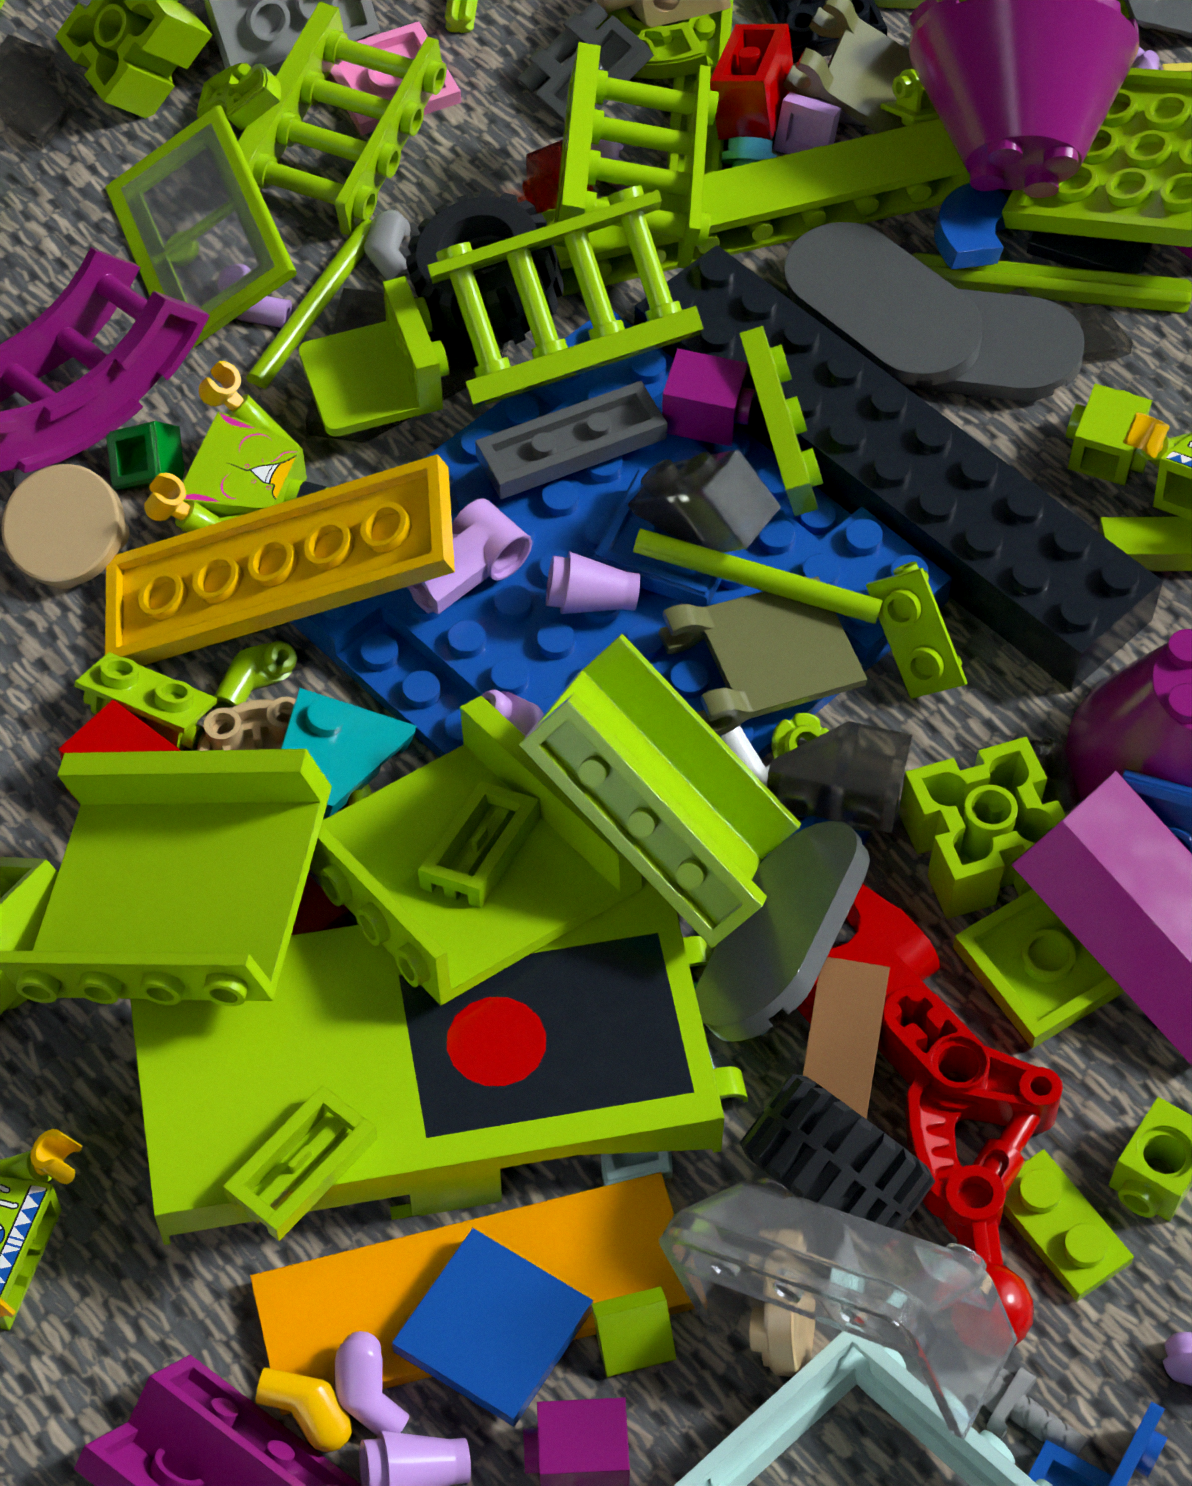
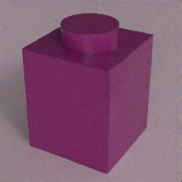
M677 348L662 399V415L667 422V434L732 447L738 425H749L755 404L756 389L747 388L748 363Z
M626 1397L537 1402L538 1427L523 1428L525 1474L540 1473V1486H630Z

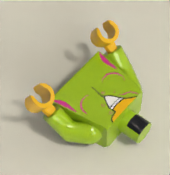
M219 361L210 371L213 378L219 381L223 388L217 386L211 378L205 377L199 385V397L209 406L217 407L225 404L229 409L227 414L217 412L183 482L170 473H160L149 485L153 493L145 501L144 509L147 516L156 521H164L172 515L176 518V526L184 532H190L329 487L306 481L307 475L303 449L248 394L241 397L237 392L241 384L239 371L231 363Z

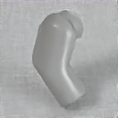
M395 210L383 211L374 217L364 244V250L386 280L406 276L407 280H409L410 275L406 267V259L400 253L399 248L404 235L410 236L411 229L408 220Z

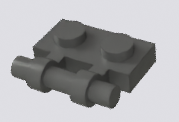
M594 0L580 14L574 12L563 23L566 29L545 50L539 47L529 58L531 64L517 78L531 93L547 79L548 81L536 94L543 104L564 123L569 80L576 52L563 66L561 64L577 48L578 42L601 46L599 70L608 71V77L626 81H629L654 56L647 44L613 15L596 30L608 17V14ZM604 100L602 105L595 104V109L601 110L608 100Z

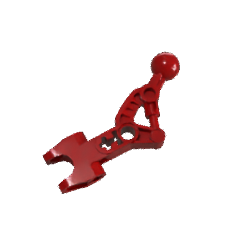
M862 884L845 919L856 931V934L848 943L831 948L827 957L890 967L878 1049L911 1086L907 1094L905 1109L908 1151L929 1168L935 1180L934 1185L922 1201L932 1214L943 1220L947 1230L957 1238L961 1272L950 1281L943 1294L942 1314L954 1340L972 1353L994 1356L1013 1349L1026 1337L1033 1324L1034 1304L1024 1280L1003 1265L998 1228L1002 1218L1006 1193L1025 1164L1024 1158L1021 1155L1022 1150L1032 1134L1046 1132L1055 1124L1063 1091L1062 1080L1051 1069L1034 1066L984 1046L939 996L933 993L923 982L940 968L936 950L927 936L903 910L886 901ZM818 977L807 997L797 1007L798 1011L810 1024ZM958 1072L966 1075L970 1080L954 1082L948 1080L943 1074ZM970 1119L1006 1126L999 1139L987 1140L972 1165L961 1166L957 1157L955 1125L959 1120Z

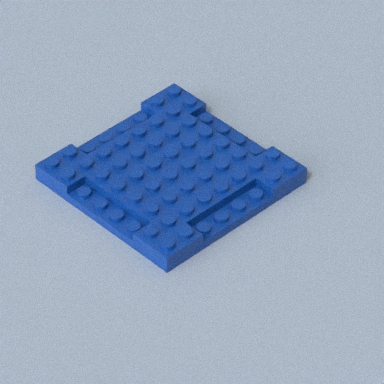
M613 311L615 319L622 320L625 329L632 327L630 323ZM591 320L565 338L568 348L591 340L588 333L590 329H593ZM658 348L503 399L424 457L438 454L448 466L452 523L460 511L468 504L477 499L484 498L489 500L531 537V551L521 567L512 575L498 581L490 576L440 614L435 612L428 614L414 601L409 589L404 587L290 621V623L397 720L416 725L414 735L440 758L464 745L460 706L481 696L486 691L498 690L500 692H510L536 704L545 714L573 678L621 634L633 644L696 712L704 710L700 701L702 694L714 689L726 688L704 639L692 648L680 653L667 654L658 634L660 628L667 626L663 618V612L672 606L686 603L640 588L635 611L619 609L561 614L559 607L546 606L547 580L552 556L567 557L570 551L591 559L639 467L754 505L753 518L734 554L736 557L807 578L819 577L821 582L868 596L870 595L866 587L867 583L894 576L893 570L910 562H917L918 567L923 568L928 573V582L939 609L948 603L952 577L865 508L860 507L851 514L816 486L812 487L818 509L795 516L775 453L739 425L732 447L667 434V439L507 498H499L476 456L475 440L638 381L643 382L662 414L663 391L674 358L663 349ZM722 579L709 606L759 593L762 590ZM836 613L864 673L891 651L879 617H877L876 624ZM840 693L753 717L741 723L740 727L759 758L763 759L772 751V734L780 721L784 719L791 720L796 713L815 715Z

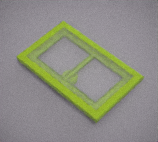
M220 105L213 107L105 186L137 265L141 267L139 271L149 295L156 291L197 306L210 315L192 349L297 274L226 114Z

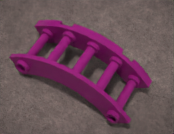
M90 247L80 268L53 304L30 325L0 344V402L17 392L31 403L20 408L0 411V472L18 468L23 473H28L50 466L88 449L105 438L110 431L117 430L143 408L139 400L155 385L160 377L168 381L176 372L196 343L210 315L197 306L156 291L151 293L148 300L130 288L141 267L133 262ZM118 307L136 321L117 346L107 354L91 341ZM71 358H75L90 370L79 380L57 393L39 380L40 377Z

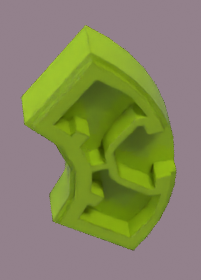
M622 8L607 13L608 17L596 28L598 30L613 15L647 44L654 56L633 77L646 79L682 77L698 73L700 65L708 66L706 54L690 22L669 26L646 27L642 22L633 19Z
M246 62L230 66L204 82L196 116L200 118L213 107L220 105L227 119L242 131L280 102V81L261 63H256L252 68Z

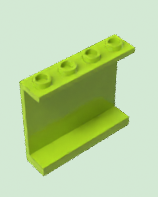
M623 634L618 636L573 678L519 744L711 948L715 947L763 906L767 896L752 881L761 860L798 830L801 825L794 815Z
M482 696L460 706L464 745L324 819L310 865V869L319 878L320 884L330 901L336 906L344 904L356 916L359 927L368 941L374 946L382 944L395 957L397 966L406 981L413 987L421 985L440 1006L642 889V874L522 749L519 744L526 736ZM479 781L538 798L540 800L541 813L540 820L482 908L469 905L468 895L461 893L457 900L444 897V889L438 885L433 892L420 889L418 869ZM492 804L449 869L455 870L472 846L471 840L479 828L487 824L498 806Z
M258 749L65 753L57 776L81 805L33 951H0V970L16 986L17 992L29 1000L40 1003H51L56 1001L57 998H86L101 1004H113L118 999H148L163 1005H175L181 1000H211L226 1006H239L244 1001H273L332 788L308 750Z

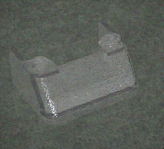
M759 1178L757 1182L751 1180L740 1181L676 1212L659 1238L660 1247L713 1339L726 1345L752 1299L757 1298L914 1357L950 1433L962 1439H965L1017 1341L994 1282L985 1271L987 1264L973 1250L956 1243H949L946 1247L793 1195L783 1185L769 1178Z

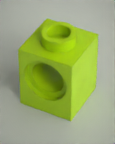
M1160 1097L1156 1098L1119 1157L1108 1185L1118 1191L1120 1201L1132 1212L1148 1218L1154 1217L1157 1214L1170 1222L1192 1187V1115ZM1149 1158L1161 1159L1167 1162L1175 1173L1162 1174L1156 1172L1149 1167L1145 1160Z

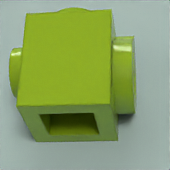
M1095 383L1087 405L1084 406L1076 403L1069 420L1065 437L1074 441L1067 469L1123 486L1126 484L1130 470L1143 474L1148 460L1142 455L1140 449L1123 443V440L1136 412L1149 415L1152 400L1133 395L1124 390H1116Z

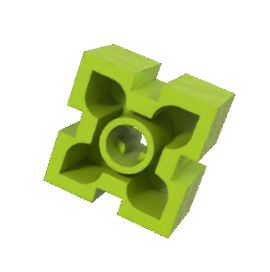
M92 0L88 6L78 2L55 37L75 63L89 68L84 76L104 102L148 118L156 113L175 87L172 83L171 74L179 65L188 69L212 34L191 8L177 3L179 0Z
M1027 736L978 750L975 766L961 771L954 758L905 771L898 813L916 853L921 854L932 850L927 877L946 919L996 905L999 888L1014 884L1019 897L1030 891L1032 887L1014 869L1012 863L1065 816L1058 800L1045 804L1041 802L1047 777Z

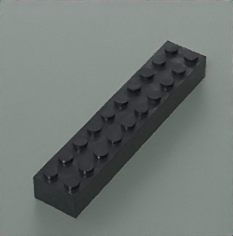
M714 246L667 281L673 302L679 301L682 310L696 306L704 329L698 336L661 347V349L673 358L678 348L748 363L740 333L763 326L770 348L782 345L792 380L781 383L785 399L795 396L798 398L807 432L797 434L796 436L801 452L813 448L823 480V484L816 487L851 514L860 507L865 508L952 577L949 594L951 598L1072 692L1152 621L1163 584L1160 578L720 246ZM644 298L634 306V326L648 322L645 314L646 311L650 310L647 298ZM748 364L747 388L756 389ZM756 391L751 421L749 425L739 424V426L775 453Z

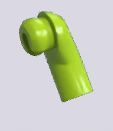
M275 641L241 650L234 657L214 694V697L217 698V703L214 706L216 708L237 706L240 703L246 702L252 690L279 683L288 678L297 662L294 648L286 642Z

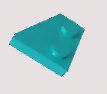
M300 688L293 705L281 749H307L331 784L332 788L323 817L324 820L340 810L347 803L353 791L363 789L378 775L381 766L397 752L402 754L409 747L415 734L416 725Z

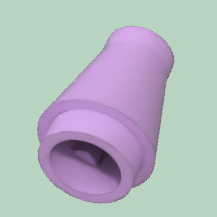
M570 551L567 557L552 556L547 580L546 606L559 607L561 614L619 609L635 611L639 597L640 574L626 572Z
M379 1431L377 1439L361 1440L359 1467L361 1486H451L469 1483L471 1460L466 1438L445 1439Z

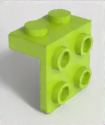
M406 276L383 281L386 311L385 322L309 340L302 343L299 347L300 361L325 431L331 436H342L443 410L441 377L449 375L447 356L440 340L431 342L428 332H432V323L424 297L414 299Z

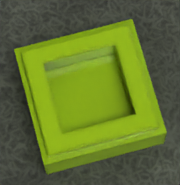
M661 1286L591 1304L600 1356L607 1377L677 1360L667 1299Z

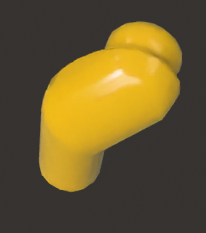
M263 1368L256 1392V1404L291 1411L307 1441L315 1449L322 1452L340 1450L348 1442L352 1433V1422L348 1412L341 1407L335 1389L329 1382L308 1376Z

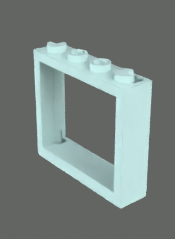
M853 1323L674 1485L747 1486L857 1384L970 1486H1053L1044 1479H1038L1034 1482L1015 1465L1012 1453L996 1435L988 1430L978 1433L960 1417L957 1405L941 1387L931 1382L924 1386L906 1370V1364L902 1356L890 1343L884 1348L876 1340L873 1341Z

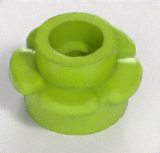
M796 713L793 719L780 721L772 734L771 748L774 759L786 762L792 772L798 771L802 776L812 775L821 770L825 764V756L830 755L832 751L833 740L830 731L827 728H822L819 718L810 713ZM801 738L807 741V748L803 751L797 747V742Z

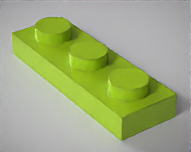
M763 326L742 332L740 337L795 516L817 510L818 506L812 487L823 484V480L813 448L801 452L796 435L807 432V427L797 396L785 399L781 383L792 380L782 345L770 348Z

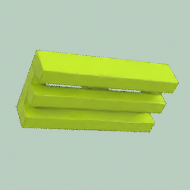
M479 781L418 869L420 889L433 892L438 885L443 887L444 897L457 900L461 893L468 895L469 905L482 908L540 820V800ZM492 804L498 806L487 824L482 825L471 840L472 846L455 870L449 869Z
M322 1084L223 1186L225 1196L236 1207L241 1205L246 1209L248 1217L257 1224L259 1222L263 1223L267 1227L268 1233L280 1241L377 1140L376 1126ZM328 1112L335 1117L309 1145L304 1146L289 1162V1165L259 1196L252 1192ZM349 1129L352 1130L337 1148L275 1211L273 1208Z

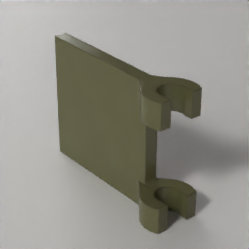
M826 0L823 8L819 7L815 11L809 27L820 36L839 38L828 65L819 53L806 48L797 66L792 65L782 85L789 92L805 97H819L834 106L840 107L843 112L877 133L906 127L907 125L901 123L902 117L881 109L880 105L884 102L896 101L897 98L892 90L893 80L895 77L900 76L902 71L914 69L910 61L909 50L861 20L857 16L850 0Z
M819 577L810 578L820 581ZM762 591L707 607L680 604L667 608L663 612V618L667 626L660 628L658 634L667 654H676L688 650L704 639L726 688L714 689L702 694L700 701L704 710L697 712L718 736L731 731L753 717L863 687L868 680L836 613Z

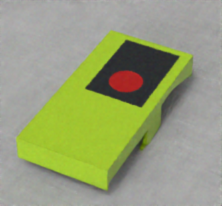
M643 878L640 891L441 1006L421 985L418 987L410 985L400 972L395 957L382 944L378 946L371 944L361 931L359 925L291 935L273 1001H244L239 1006H226L211 1000H181L175 1005H163L148 999H130L154 1215L163 1244H171V1235L253 1221L247 1216L246 1209L241 1205L236 1207L226 1198L223 1186L322 1084L376 1126L377 1140L308 1212L409 1195L410 1204L390 1207L391 1219L417 1215L424 1216L502 1202L500 1168L576 1155L712 1149L713 1153L721 1152L725 1120L721 1099L736 1097L742 1099L743 1102H748V1097L740 1069L732 1066L713 1068L690 971V967L707 966L713 954L712 948L701 936L682 937L677 911L646 878ZM328 1112L252 1192L259 1196L281 1174L304 1146L309 1145L335 1117ZM349 1129L273 1208L275 1211L337 1148L352 1130Z

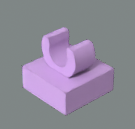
M789 92L782 101L773 150L792 154L818 146L834 144L841 108L819 97H805Z

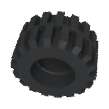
M493 191L480 192L479 197L469 198L468 194L457 197V203L449 207L444 203L434 210L436 216L433 219L425 218L418 226L420 235L412 236L408 249L411 255L406 257V267L417 298L424 297L433 332L437 336L443 334L445 342L454 347L463 342L466 350L474 351L451 279L433 284L427 265L438 262L436 256L438 251L456 244L470 242L472 250L548 226L541 213L537 214L534 205L527 200L518 203L516 195L509 193L495 197ZM553 244L530 252L551 315H554L558 309L557 297L563 296L564 290L563 273ZM508 260L473 271L475 275L482 270L497 267L488 273L476 275L475 278L499 350L503 349V343L513 340L516 345L527 340L525 334L530 331Z
M790 1073L739 1142L746 1157L842 1231L866 1248L884 1252L935 1183L929 1168L922 1161L809 1077Z

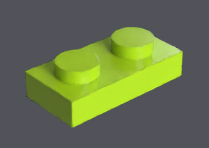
M1045 1149L1025 1161V1164L1006 1193L1003 1213L1076 1302H1078L1132 1263L1134 1256Z

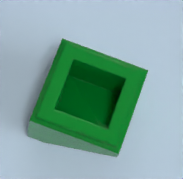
M152 421L113 430L107 434L111 485L114 491L149 487L151 482L160 473L173 474L182 481L185 470L180 426Z

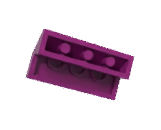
M1115 770L1068 811L1059 823L1012 863V866L1192 1065V853Z
M191 1354L150 1375L128 1422L86 1444L74 1467V1470L94 1486H361L360 1483Z

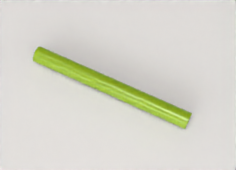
M372 220L360 221L247 374L246 379L249 383L264 389L269 386L364 256V244Z
M641 528L633 549L634 553L873 624H876L883 601Z

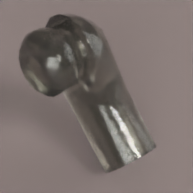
M1048 736L1044 737L1041 741L1037 739L1029 740L1047 777L1044 790L1047 803L1058 800L1066 814L1081 801L1065 747L1056 739Z

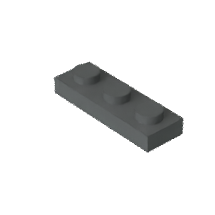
M638 381L475 440L476 456L499 498L504 499L667 439V422L643 382Z

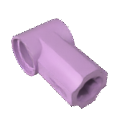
M482 498L468 504L460 511L452 523L455 572L407 587L414 601L428 614L431 612L440 614L489 576L497 581L509 577L527 559L532 547L531 537L489 500Z

